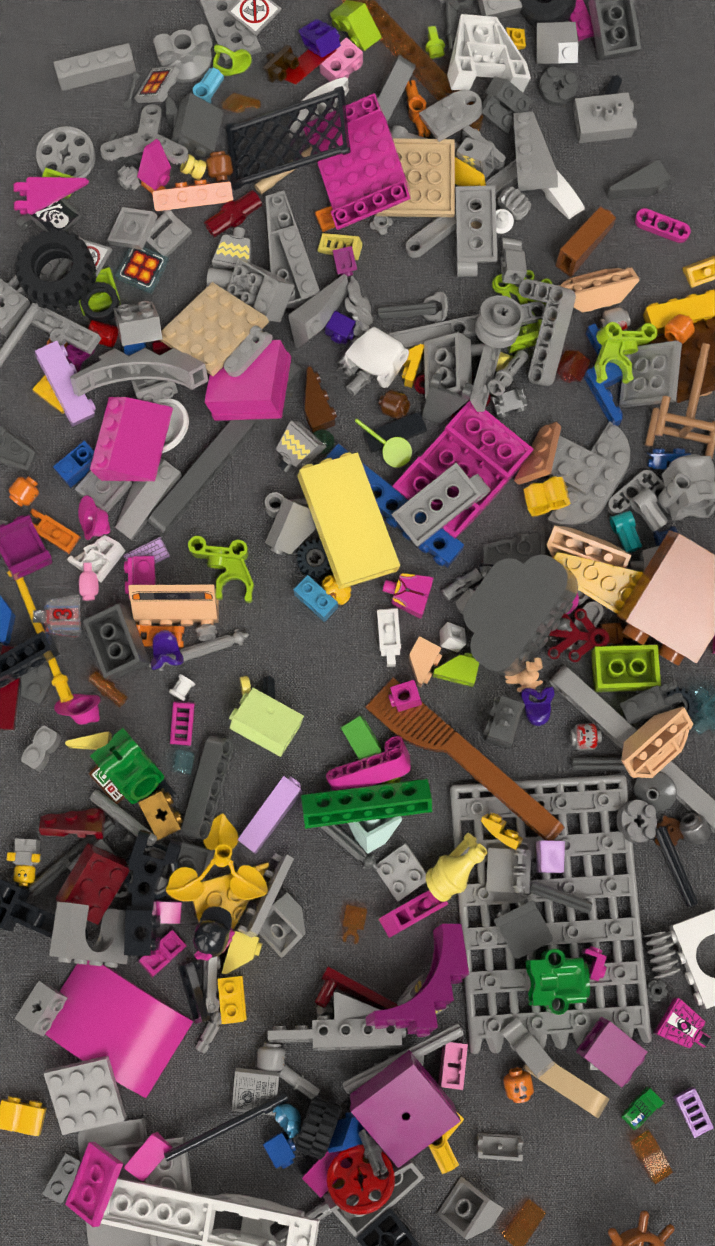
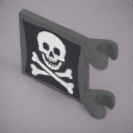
M62 198L33 215L26 214L19 217L17 223L22 231L26 230L34 222L42 231L50 232V229H57L60 232L61 229L69 230L83 219V216Z

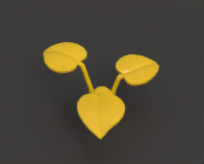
M220 814L213 819L209 836L203 840L207 849L215 850L210 864L199 877L192 868L181 867L175 870L170 876L165 890L169 896L179 901L188 902L198 899L205 889L200 881L206 876L213 865L219 867L229 865L231 874L234 876L230 881V889L234 896L239 899L251 900L265 896L268 893V888L260 872L251 866L243 865L238 869L237 873L235 872L231 856L232 849L237 845L239 836L237 830L228 821L226 816Z

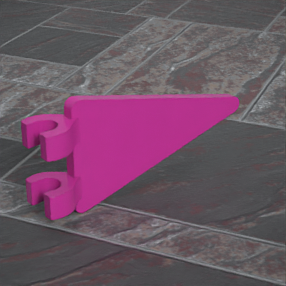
M28 177L26 183L16 182L13 184L14 192L20 191V196L27 195V201L20 200L14 202V210H20L22 215L27 213L33 215L86 186L89 180L86 178Z

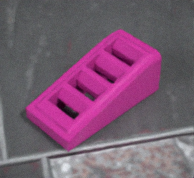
M173 702L170 744L191 746L195 702ZM178 708L190 709L189 713L178 712ZM177 717H188L189 721L177 720ZM176 725L188 726V730L176 729ZM175 734H187V738H177Z

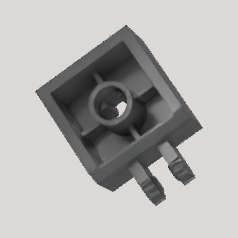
M501 696L498 701L495 700L489 714L493 716L492 720H488L483 735L486 736L485 742L509 749L513 744V738L525 704Z

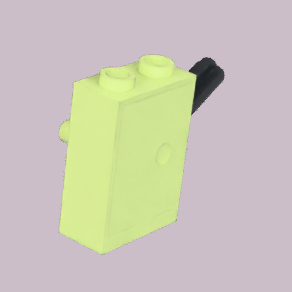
M267 676L262 679L263 693L252 688L249 694L245 693L239 703L241 706L239 709L235 708L229 719L232 720L230 729L281 757L300 728L304 716L275 700V679Z

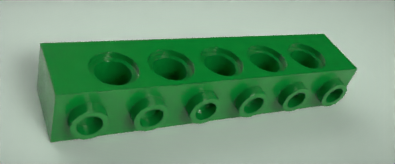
M428 779L301 795L305 829L432 812V797Z

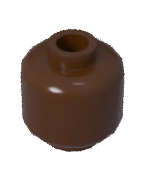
M389 390L380 397L379 406H381V412L384 415L400 419L402 416L407 415L410 401L404 393Z

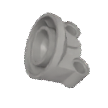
M196 25L191 31L185 29L178 30L171 36L159 34L153 39L160 66H176L180 70L176 77L178 82H194L202 78L209 70L212 63L211 47L213 44L206 25Z

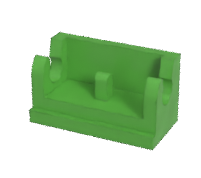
M359 716L341 727L359 760L384 752L363 716Z

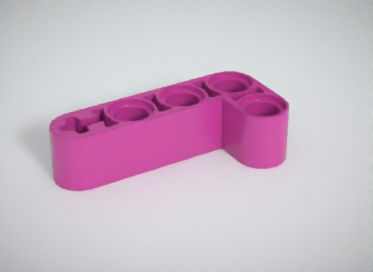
M394 736L385 742V752L333 768L326 774V779L332 791L373 786L407 774L411 768L410 755L402 737Z

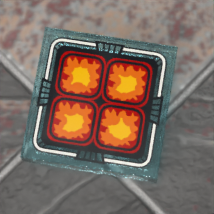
M144 247L142 250L130 248L115 277L124 283L152 294L169 259Z

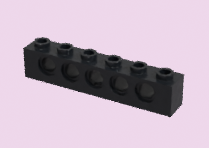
M42 631L0 655V688L60 655L52 636Z

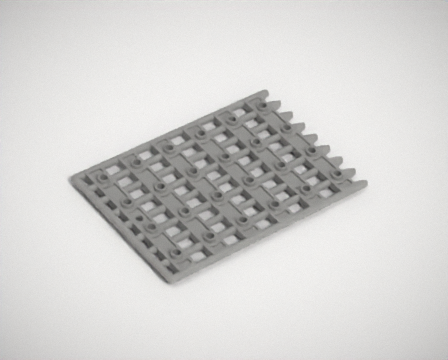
M620 774L514 781L522 789L534 788L535 794L530 796L537 802L542 801L544 808L550 814L558 815V821L565 827L554 840L565 841L563 878L551 879L550 873H542V880H530V887L532 882H538L573 896L587 899V901L593 903L592 909L588 913L589 920L576 921L575 909L566 906L567 922H554L553 901L530 893V890L529 894L486 891L485 862H488V848H513L497 838L495 840H483L481 819L485 814H498L502 817V820L503 818H516L518 836L523 838L521 845L517 849L531 850V859H536V841L541 842L545 840L540 836L526 838L525 823L494 795L493 797L480 798V792L488 791L481 783L452 785L450 787L454 849L462 842L461 821L474 820L476 842L483 845L487 850L484 860L477 863L478 884H467L465 891L458 893L460 924H462L469 975L464 978L470 1053L474 1055L479 1053L483 1038L486 1039L491 1052L499 1053L504 1040V1036L500 1031L516 1018L520 1020L543 1049L546 1044L547 1034H551L555 1046L559 1049L566 1047L569 1033L573 1034L576 1044L580 1046L601 1016L612 1022L631 1039L634 1028H637L642 1041L650 1043L652 1036L633 843L625 839L626 836L623 832H610L608 813L610 811H619L628 802L626 776ZM618 783L619 789L606 790V784ZM597 784L598 790L585 791V785ZM564 786H576L577 792H564ZM555 787L556 793L543 794V788ZM471 792L472 798L459 799V793ZM600 812L602 833L589 834L587 813ZM566 814H579L581 834L568 835ZM468 847V848L461 854V856H462V855H465L466 853H468V850L470 849V847ZM625 853L627 874L614 875L612 854ZM591 855H604L606 876H593ZM583 856L585 877L572 878L570 857ZM629 896L631 918H618L617 897ZM595 898H608L610 919L597 920ZM525 899H528L529 902L532 900L544 902L546 925L553 937L552 942L546 945H548V949H557L556 944H569L570 958H579L578 943L591 942L592 947L600 949L599 942L612 941L614 963H604L607 969L603 979L600 978L599 981L590 980V987L595 986L597 1008L584 1009L583 1003H575V1010H567L564 1014L557 1015L547 1011L541 1012L540 1006L531 1005V1013H519L517 991H529L530 978L526 968L515 969L514 956L500 928H497V926L490 927L489 905L501 904L502 911L507 908L511 911L510 904L519 903ZM468 906H480L482 927L469 928ZM621 940H634L635 961L623 962ZM505 948L507 970H494L492 949ZM484 949L485 971L472 972L471 950ZM535 950L527 954L528 960H536ZM553 953L549 955V963L551 965L556 963V956ZM587 964L589 971L592 964ZM638 983L640 1005L627 1006L625 984ZM616 985L618 1007L605 1008L603 986ZM509 992L510 1014L497 1015L496 993ZM487 993L489 1015L476 1016L474 994ZM555 998L553 1000V1009L557 1010L560 1002Z

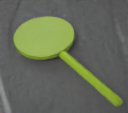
M355 419L358 425L384 444L382 456L389 466L398 468L405 466L410 461L412 448L407 440L401 437H393L385 441L359 419Z

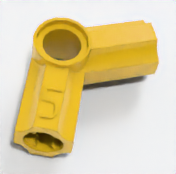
M458 1114L462 1122L464 1118L460 1114ZM461 1122L443 1134L438 1144L429 1145V1149L442 1174L459 1166L447 1140Z

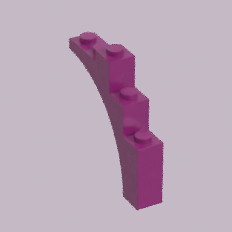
M441 924L433 930L434 953L427 978L419 991L405 1004L391 1009L373 1011L365 1017L366 1026H375V1029H384L390 1025H395L397 1029L407 1027L408 1034H417V1037L429 1036L430 1032L438 1028L435 1010H443L454 1001L451 984L461 983L462 979L469 975L462 924Z

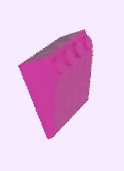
M109 397L90 470L101 481L155 482L173 408L129 397Z

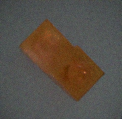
M649 1130L630 1141L638 1160L643 1163L651 1182L655 1185L673 1173L665 1155Z

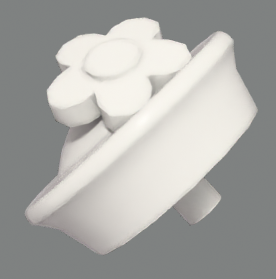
M498 209L496 210L497 233L504 234L512 228L514 219L508 210Z

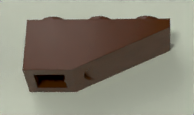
M310 366L307 368L305 418L312 434H316L335 426L337 415L333 406L329 407L328 405L329 397L326 390H322L319 385L321 379L318 372H314Z

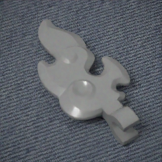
M351 276L350 282L347 285L349 298L345 299V307L347 312L353 314L352 317L356 321L354 335L361 337L363 330L367 331L370 329L369 325L373 323V317L368 298L361 296L360 286L356 279Z

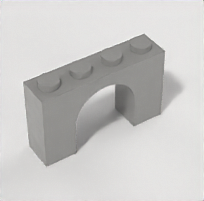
M57 902L49 956L58 957V962L71 963L72 959H74L76 964L87 965V960H90L89 965L102 966L103 962H105L104 966L117 968L118 963L127 964L128 955H124L126 911L106 910L102 917L98 940L90 948L85 936L89 905Z

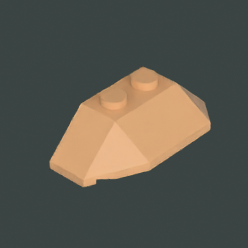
M632 267L626 269L611 268L569 278L558 286L573 290L576 295L574 308L581 312H589L594 309L621 303L639 282V277Z
M555 525L546 544L552 558L557 551L626 568L632 556L608 541L573 528Z
M684 707L654 715L624 742L621 761L631 777L653 778L682 752L688 738L689 729L693 726Z

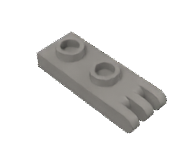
M469 125L466 126L462 132V140L464 141L465 138L469 137L492 146L495 168L501 171L504 168L505 155L496 149L491 141L483 138L477 129Z

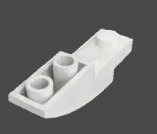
M343 77L328 82L311 92L302 101L333 91L334 88L343 86L346 96L349 91L348 78ZM338 98L335 99V102L333 104V107L335 108L337 106ZM318 104L315 113L318 115L319 113L322 114L326 104ZM307 109L300 110L298 119L303 121L309 111ZM312 115L308 122L313 121L318 117L316 115ZM295 121L291 126L290 131L295 133L300 127L301 123ZM304 129L302 130L299 136H303L305 134Z

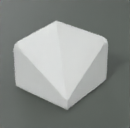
M447 622L440 629L441 647L459 652L466 645L465 628Z

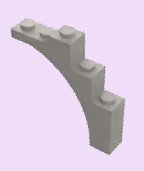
M114 348L99 356V362L70 376L74 394L77 396H81L103 385L126 380H166L184 385L192 390L208 381L205 363L175 348L160 356L147 348L130 356Z

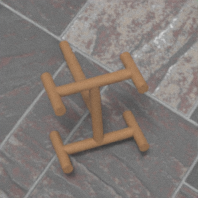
M702 343L686 417L667 413L671 397L662 396L660 409L653 408L645 446L653 447L655 435L662 436L666 434L707 443L705 456L713 458L715 449V421L711 423L695 419L710 348L709 344ZM665 421L681 424L684 427L682 429L665 426ZM695 427L708 430L710 433L708 436L690 431Z

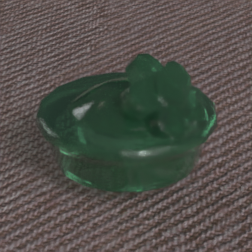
M318 430L313 433L326 445V448L320 454L328 453L333 449L335 439L329 431Z

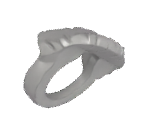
M436 292L434 296L424 300L423 303L437 301L442 304V310L437 314L423 315L426 320L434 321L435 323L445 320L448 311V299L444 292Z

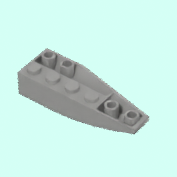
M280 191L265 196L270 270L272 273L295 285L286 308L297 309L318 294L320 290L285 191Z

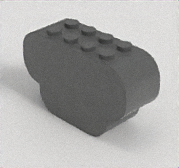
M535 555L524 564L513 558L498 561L488 572L464 608V621L467 627L474 632L470 648L476 661L487 669L503 676H514L522 672L526 667V662H533L536 657L535 653L547 643V637L550 632L557 629L563 614L568 613L572 608V602L578 593L576 576L558 561L547 555Z

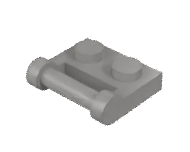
M163 210L162 215L155 221L146 244L165 260L192 234V231L171 210ZM169 220L171 224L153 240L151 236Z

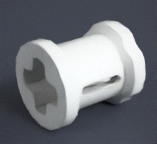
M180 674L178 676L179 680L173 689L169 690V693L184 702L186 694L191 687L195 686V683Z

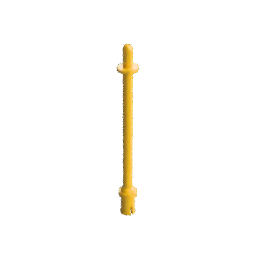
M8 571V572H7L8 576H9V577H12L10 571ZM24 578L17 579L16 583L36 633L45 632L41 622H33L32 613H37ZM56 658L49 660L48 664L54 676L51 683L56 687L61 703L72 700L74 696L67 683L68 677L61 673Z

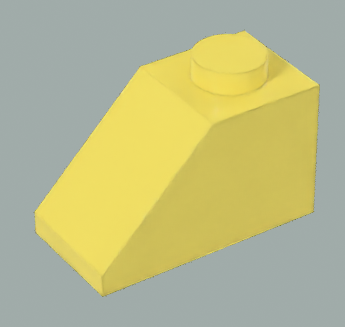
M234 931L235 934L228 949L222 974H229L254 960L255 955L259 956L262 948V943H259L260 938H251L241 932Z

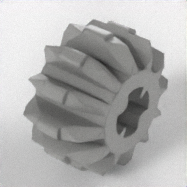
M507 187L498 197L497 203L500 209L508 210L514 220H521L531 209V203L528 201V198L519 189L514 187Z

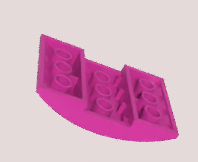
M469 400L445 427L442 434L421 457L414 461L392 487L407 500H410L455 463L460 466L469 479L479 474L491 491L442 528L456 539L498 495L534 449L488 411L477 412ZM455 486L450 487L447 491L448 496L451 498L458 496L459 489ZM439 499L431 503V508L435 511L440 510L443 506V502Z
M87 960V965L77 964L60 990V993L68 999L45 1035L82 1061L109 1056L116 1082L147 1098L194 1021L122 977L121 974L110 967L104 966L105 964H102V966L89 965L90 960Z

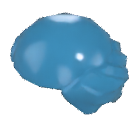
M281 1104L275 1107L273 1111L274 1113L276 1112L275 1119L280 1123L284 1131L287 1132L289 1138L291 1139L298 1135L301 1131V1115L298 1109L290 1104Z

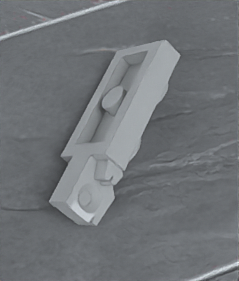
M219 956L210 958L208 961L204 960L203 994L208 1013L219 1011L220 1001L216 998V991H219V978H217V970L220 969Z

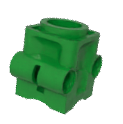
M124 728L118 731L108 744L98 748L90 755L100 770L131 804H135L150 795L164 779L162 772Z
M548 949L541 954L540 960H526V972L530 978L529 1005H544L547 1012L561 1015L567 1011L569 1004L587 1002V998L590 996V979L588 966L583 958H565L563 952L559 949ZM551 953L556 956V963L554 965H551L548 960ZM555 998L560 1002L557 1010L552 1008V1001Z

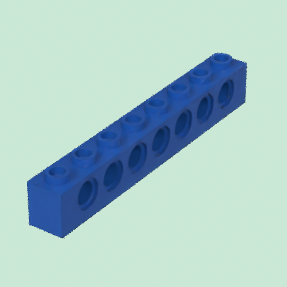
M337 444L325 459L332 458L334 460L340 458L342 454L348 453V451L340 444ZM362 463L372 492L378 491L381 493L379 498H375L381 515L386 518V522L391 527L399 528L402 531L401 534L411 541V538L391 515L409 500ZM388 504H395L397 509L390 511L386 506ZM423 512L416 514L415 521L419 524L424 523L427 518L426 514ZM441 528L418 548L426 554L427 552L430 553L438 565H444L448 568L463 551L464 544ZM440 541L444 544V548L437 549L433 544Z

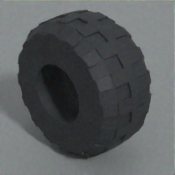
M520 0L522 3L521 12L527 22L536 27L537 23L565 22L574 11L577 0H552L548 3H541L538 0Z

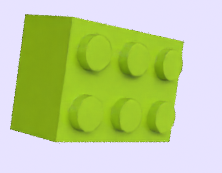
M658 645L595 647L591 651L594 692L647 691L655 686H661Z

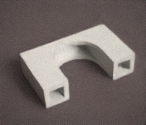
M715 909L669 926V933H672V936L669 938L678 948L679 952H676L680 964H684L686 968V980L689 985H693L695 990L693 997L698 1006L701 1005L702 1009L715 1006V978L703 973L696 961V950L699 943L705 937L715 933Z

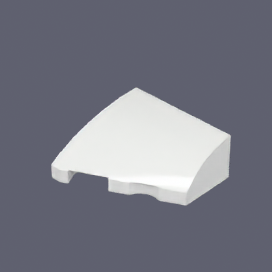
M104 535L97 539L94 544L84 547L83 553L76 557L71 555L67 560L82 572L84 571L83 563H92V571L97 575L98 581L102 582L126 551L119 542Z

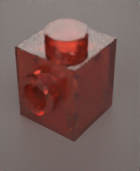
M565 350L558 364L557 373L567 383L581 382L591 361L579 351Z

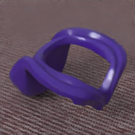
M168 630L158 632L153 638L154 656L151 661L152 670L161 668L164 662L175 666L183 664L184 657L179 650L176 636ZM166 654H173L176 656V659H172Z
M553 687L544 688L540 693L532 688H524L522 690L521 698L525 704V715L532 725L541 726L548 722L551 713V701L554 697ZM531 694L536 699H544L547 695V698L541 702H533L529 700V695Z

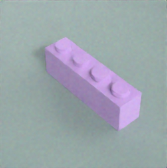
M55 341L35 350V356L71 426L73 427L94 417V410L96 408L91 399L88 400L85 394L81 396L74 394L70 376L76 374L77 371L73 363L69 364L66 356H68L64 345H59L58 341Z

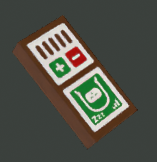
M98 766L88 773L115 804L118 805L125 799Z

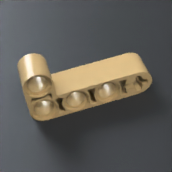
M556 1063L538 1078L597 1118L600 1117L610 1100ZM525 1064L523 1069L529 1072L531 1075L535 1076L533 1072L529 1069V1067Z

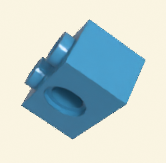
M308 575L293 589L294 595L323 622L338 609V602L332 596L326 594V591Z

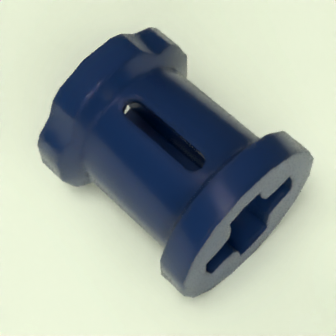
M671 526L667 530L653 531L656 546H660L669 530L678 533L676 527Z

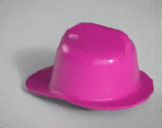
M84 496L79 504L78 516L85 539L89 540L93 536L109 534L110 525L107 512L96 507L91 496Z
M72 694L74 696L72 700L63 703L59 700L54 706L57 714L70 716L79 725L100 720L98 706L100 697L98 695Z

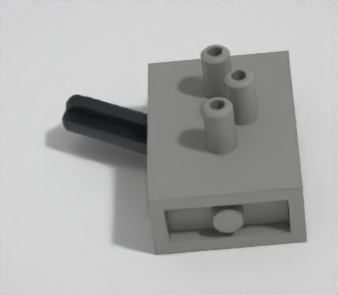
M619 75L612 76L604 95L575 98L573 114L578 143L630 138L633 135L634 129H637L636 117H633L632 113L634 111L633 100H630L629 92L617 94L622 83V78Z

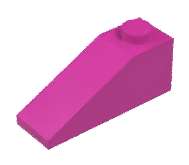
M428 890L379 918V921L390 938L448 905V902L439 901Z

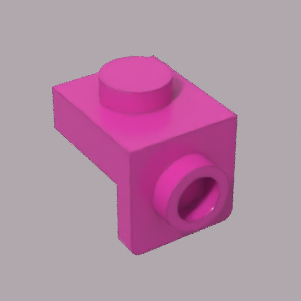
M592 946L589 949H583V954L594 957L589 971V979L593 981H599L600 978L603 979L607 966L604 965L607 956L602 955V950Z

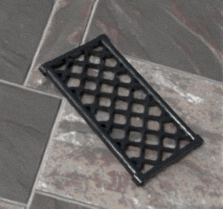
M343 86L236 124L226 125L229 156L231 157L233 167L231 182L234 190L330 157L351 153ZM336 98H338L339 109L333 107ZM325 103L326 108L321 115L315 113L317 105ZM307 109L309 113L303 121L299 120L300 110ZM329 110H335L336 114L331 121L326 120L325 116ZM289 114L291 120L287 126L280 125L282 116ZM312 115H316L319 117L313 127L307 125ZM339 116L341 127L335 125V122L337 121ZM273 121L274 125L271 130L265 132L263 130L265 122ZM295 121L300 122L301 125L295 133L290 131ZM322 121L327 122L328 126L323 133L317 131ZM256 127L257 130L253 137L248 138L246 136L248 128ZM277 127L283 128L279 138L273 137ZM305 127L311 129L310 133L305 139L299 136ZM331 128H337L338 132L333 139L328 138L327 134ZM235 132H238V133L240 134V136H239V138L237 139V141L235 142V135H234V133H235ZM263 132L266 134L265 139L261 144L256 143V138ZM291 133L293 138L289 144L282 143L285 135ZM318 133L320 138L315 145L309 143L313 134ZM342 134L343 145L339 146L337 140ZM244 138L248 139L249 143L244 150L238 148ZM269 139H274L276 142L272 149H265ZM297 139L302 140L303 143L297 151L293 150L292 145ZM323 140H329L328 150L321 151L319 146ZM253 144L257 145L258 150L253 156H250L248 154L249 149ZM279 145L285 146L281 156L274 154ZM306 145H310L313 148L310 156L303 157L301 155ZM236 150L241 151V155L238 158V160L236 156ZM265 150L268 152V155L263 162L258 161L257 157L261 151ZM289 151H293L295 153L293 161L286 163L284 161L286 154ZM245 156L250 157L251 160L245 168L240 166ZM274 156L277 158L275 167L269 169L267 163ZM254 162L259 163L258 172L251 174L249 170ZM238 168L243 169L241 178H238Z

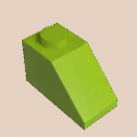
M464 653V655H458L436 668L433 677L473 687L479 662L476 661L472 654Z

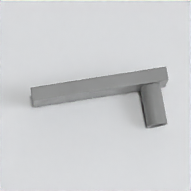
M484 343L471 344V356H481L470 396V401L477 412H485L490 393L488 383L494 378L501 348H493Z

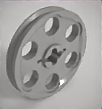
M65 126L55 128L42 137L37 146L36 159L42 173L45 168L54 164L57 166L56 171L65 174L68 169H75L76 173L73 177L85 178L94 167L96 153L93 143L86 133L80 129ZM63 134L66 136V139L63 142L56 141L58 135ZM77 139L85 140L82 146L75 145ZM46 147L52 148V152L49 155H44L42 151ZM66 152H68L70 156H66V158H63L62 155H65ZM82 156L90 157L87 163L79 161Z

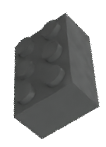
M590 0L588 2L598 61L633 55L642 49L634 0Z
M117 604L83 620L104 678L115 680L150 663L129 606Z

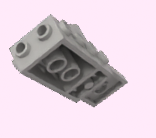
M334 992V1020H330V1016H317V1020H312V1029L305 1025L295 1026V1030H287L286 1026H274L273 1031H268V1041L270 1043L313 1042L314 1051L401 1048L402 1038L406 1037V1028L397 1029L395 1025H390L384 1029H375V1026H366L365 1017L379 1009L339 992Z

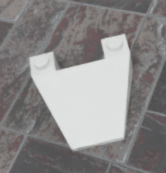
M461 14L447 74L451 90H470L476 76L493 78L496 76L509 80L520 91L524 92L531 78L527 63L498 18Z

